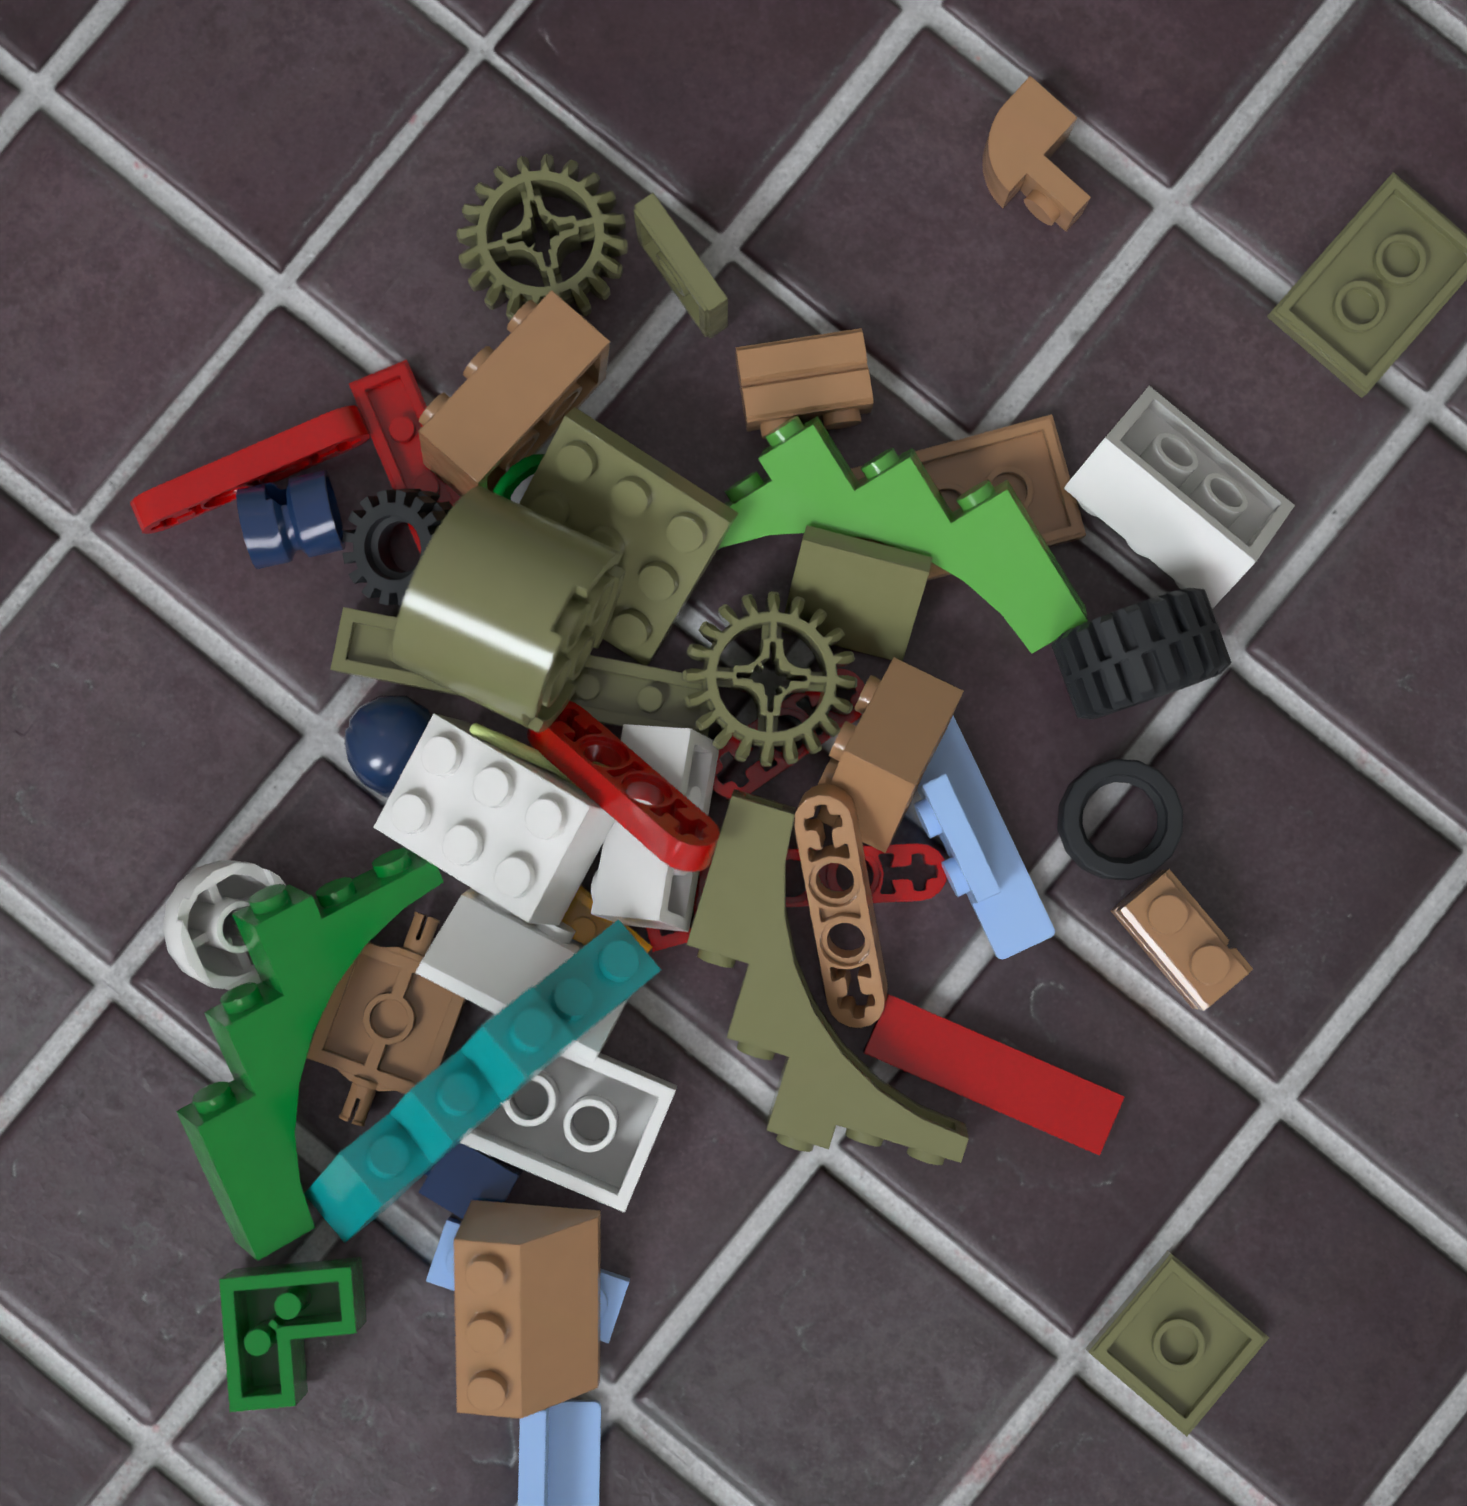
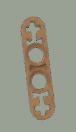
M820 784L811 787L803 794L794 815V828L828 1007L831 1014L840 1023L848 1027L862 1028L872 1025L880 1018L887 999L888 984L855 804L852 797L844 789L832 784ZM819 804L827 805L829 814L840 815L836 818L832 830L833 844L823 847L826 837L822 821L820 819H810L814 816ZM829 863H840L852 872L854 884L847 890H830L821 883L818 876L819 869ZM851 923L863 932L865 942L857 949L843 950L832 942L829 931L836 924ZM860 967L858 973L860 990L862 994L869 995L866 1005L863 1006L856 1005L853 996H846L851 982L850 969Z

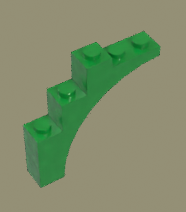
M406 848L391 850L380 855L372 862L373 868L353 879L343 877L324 884L316 891L317 898L313 899L312 895L292 885L275 884L254 893L248 899L250 905L232 914L261 982L258 984L253 982L245 983L230 989L220 998L221 1004L204 1012L234 1080L230 1082H216L200 1089L192 1097V1103L176 1112L235 1242L257 1261L315 1228L300 1183L295 1128L301 1075L312 1035L336 985L365 945L401 910L444 882L437 866Z

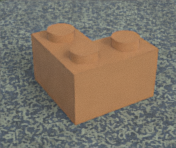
M895 657L891 661L882 680L872 675L869 677L854 710L863 715L857 726L847 721L842 726L830 751L829 756L831 759L818 785H836L844 789L852 797L857 811L862 842L886 853L912 802L924 772L945 734L964 692ZM822 805L817 819L834 827L836 818L840 815L829 814L827 805Z

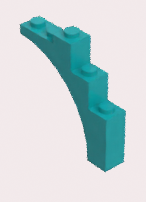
M618 919L534 987L531 986L483 1024L456 1054L409 1090L389 1114L342 1150L304 1195L341 1240L346 1243L389 1208L416 1181L498 1108L649 982L661 969Z

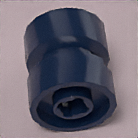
M327 470L291 477L287 488L282 490L274 482L237 490L236 500L241 529L249 556L256 570L292 562L298 550H302L310 558L345 549V542H342L344 529L341 514Z

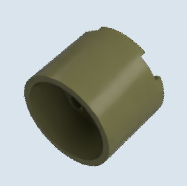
M476 486L466 492L449 511L435 532L415 570L395 626L392 642L393 660L395 664L535 732L542 733L559 717L575 693L576 685L567 682L568 678L571 680L577 678L586 664L592 648L598 649L616 607L625 576V569L617 566L623 553L482 486Z

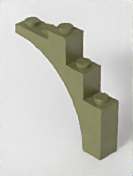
M734 789L687 945L698 948L697 957L714 965L734 968L736 960L748 963L729 1024L727 1038L738 1041L737 1049L752 1057L773 1060L775 1053L786 1056L768 1114L766 1131L776 1133V1141L784 1146L799 1151L811 1152L814 1145L829 1149L836 1125L846 1128L845 1135L866 1145L882 1146L883 1140L907 1146V1154L925 1163L943 1165L945 1158L961 1163L969 1140L966 1124L919 1105L877 1077L842 1042L813 998L795 954L786 909V856L796 807Z

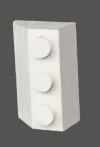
M1150 386L1136 400L1064 487L1067 492L1077 499L1080 506L1087 513L1103 520L1126 539V542L1133 551L1149 558L1172 577L1180 589H1205L1212 609L1255 564L1295 506Z
M470 888L460 896L423 957L416 973L497 1014L531 986L534 987L585 945L572 939L575 930L562 921L559 926L527 923ZM628 999L566 1051L593 1064L608 1041Z

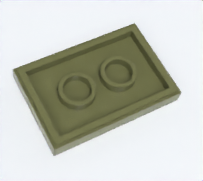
M1393 172L1267 317L1362 398L1467 280V235Z

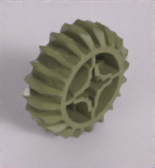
M548 154L544 155L541 160V171H531L527 157L521 156L517 159L519 175L510 178L505 168L497 166L494 169V175L499 187L494 190L485 183H477L475 192L481 202L484 203V206L473 203L464 204L462 208L464 218L475 225L464 226L457 230L459 243L471 247L459 254L462 268L477 269L468 278L471 289L473 291H481L490 287L484 301L491 310L500 307L509 299L506 309V316L509 321L526 302L533 300L539 304L551 290L568 305L575 303L579 313L583 316L589 315L592 309L586 294L591 292L596 297L606 300L611 294L610 288L600 276L612 279L621 278L623 267L611 257L628 253L627 240L614 235L626 228L625 216L619 213H609L617 204L616 195L613 191H604L595 195L601 184L600 177L595 172L587 174L577 182L579 166L572 159L564 165L561 174L555 172L553 156ZM541 197H554L565 200L579 208L586 215L587 219L577 221L574 215L569 217L552 215L546 210ZM523 202L524 217L517 228L502 233V240L492 242L495 230L503 216L514 206ZM536 216L540 217L543 231L549 232L551 247L548 250L551 260L550 267L546 266L542 252H537L535 233H537V228L534 221ZM594 240L593 249L587 262L574 276L563 282L561 276L563 260L568 254L581 250L583 242ZM510 261L512 267L517 265L534 267L540 272L544 287L519 283L508 277L496 264Z
M778 592L768 593L765 602V612H758L756 600L751 594L744 595L741 599L744 617L738 619L733 609L724 604L718 609L719 618L726 627L723 631L707 621L703 622L700 626L699 632L712 643L710 649L699 644H690L688 647L687 655L694 660L703 662L704 665L703 669L690 668L685 669L682 673V680L690 684L702 683L703 690L686 696V707L695 708L703 704L707 705L710 712L701 716L695 722V726L698 731L708 729L715 722L721 726L723 730L715 737L712 746L717 750H721L728 743L731 736L741 741L735 751L736 761L744 762L749 756L751 746L754 745L760 747V765L762 767H769L774 759V747L781 746L786 763L789 765L794 764L798 761L796 741L801 740L811 754H816L822 749L820 740L813 732L817 727L831 737L837 736L841 730L837 722L827 716L829 711L831 710L843 715H848L852 711V703L837 697L836 691H847L857 687L856 677L837 674V668L847 666L855 660L852 651H844L833 655L830 647L844 637V632L841 628H836L823 637L816 630L827 617V613L823 609H818L808 623L798 618L805 602L801 597L796 596L793 599L787 614L779 612L780 597ZM762 628L761 643L756 661L748 665H734L733 668L717 667L721 653L730 642L748 631ZM781 630L796 636L809 647L818 662L820 672H812L810 669L795 667L788 662L783 651ZM771 648V664H774L775 674L786 677V680L800 681H790L785 688L779 685L775 690L777 695L770 700L768 712V695H765L764 685L754 683L753 679L739 678H750L753 671L760 674L764 669L762 664H765L769 659ZM717 687H727L730 690L742 691L753 699L757 711L758 730L742 724L730 714L721 700ZM806 691L820 692L817 705L805 722L792 729L777 732L778 717L780 716L781 703L784 697L794 693H805Z

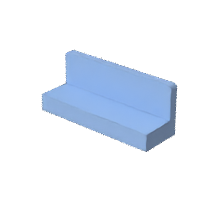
M569 1399L520 1419L518 1506H600L601 1403L598 1400Z

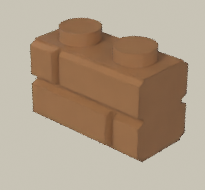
M862 328L736 347L735 349L747 431L760 430L763 439H766L765 436L769 432L795 416H798L802 423L809 422L818 416L820 420H823L825 429L831 430L858 425L862 423L861 414L871 413L874 403Z
M1170 869L1158 870L1110 910L1193 1009L1206 1010L1253 970L1236 948L1227 946L1229 939Z

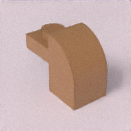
M1031 76L1005 102L995 116L984 147L983 174L991 195L1002 208L1021 191L1026 196L1024 199L1026 207L1035 217L1050 226L1056 222L1063 230L1067 231L1083 214L1091 197L1054 165L1049 158L1070 136L1077 117Z

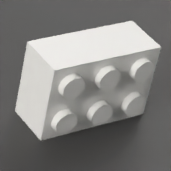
M434 713L377 819L374 828L527 923L559 926L615 819L581 789L568 781L473 736L470 733V723Z
M565 1051L460 1143L625 1212L675 1094L677 1085L602 1053H599L594 1063L591 1064Z

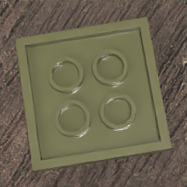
M575 407L564 416L519 502L524 507L623 553L617 566L625 569V576L616 607L603 639L645 666H648L656 656L739 514Z

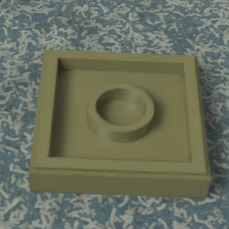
M651 193L634 205L638 242L705 338L708 336L711 339L728 327V298L654 193Z
M806 525L784 613L788 614L789 606L796 596L801 597L805 602L798 618L808 623L818 609H823L827 613V617L816 630L825 637L833 629H842L844 637L834 646L893 660L895 657L903 661L933 557Z
M1166 1251L1085 1349L1187 1437L1269 1337L1175 1256Z

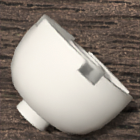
M220 860L195 868L177 883L166 904L163 933L168 953L179 968L187 975L212 988L230 990L245 983H260V977L232 914L250 905L248 899L257 891L275 884L285 885L281 877L254 863Z

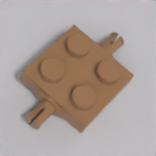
M414 911V917L403 947H383L368 942L336 985L319 1020L306 1058L333 1067L349 1081H352L342 1112L339 1114V1118L344 1121L352 1120L358 1100L360 1099L352 1124L365 1126L376 1091H398L407 1094L409 1090L443 1064L466 999L416 973L423 957L430 948L438 923L440 924L439 919L428 917L419 939L427 915Z

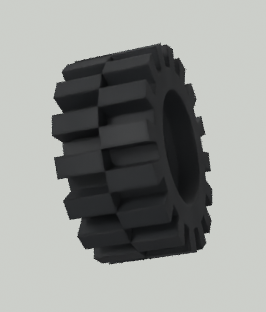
M421 489L383 490L377 492V496H367L359 502L364 510L352 511L347 519L355 524L357 528L356 530H344L342 542L353 543V552L342 554L344 564H357L358 569L348 574L353 583L367 582L362 590L364 595L368 598L380 597L379 603L402 605L417 566L408 572L396 566L390 552L391 533L394 527L401 522L412 525L420 539V562L435 532L453 506L450 502H437L440 497L439 494L432 491H421Z

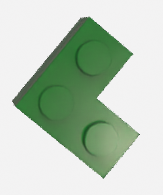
M361 1257L237 1268L219 1279L230 1412L296 1406L308 1393L304 1338L355 1334L367 1322Z

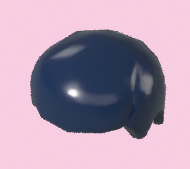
M380 695L357 708L349 719V726L345 729L344 745L348 763L364 786L384 797H390L432 717L427 708L408 696Z

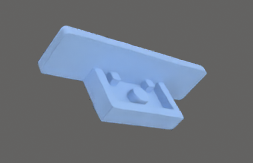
M953 715L917 788L922 800L914 803V807L928 837L933 838L939 835L949 859L942 861L941 864L956 896L959 897L967 894L995 956L998 959H1006L1051 938L1055 934V929Z

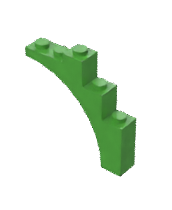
M795 416L765 436L770 446L762 451L758 459L769 476L762 480L758 472L755 471L725 491L729 501L724 504L739 514L718 549L769 535L804 533L806 525L847 536L873 539L902 550L933 557V564L963 580L1001 613L1031 654L1055 641L1062 633L1088 621L1086 607L1008 480L993 487L990 480L977 484L956 499L960 508L952 512L913 448L899 456L894 448H890L877 455L860 468L865 477L858 481L819 417L817 416L803 425L799 417Z

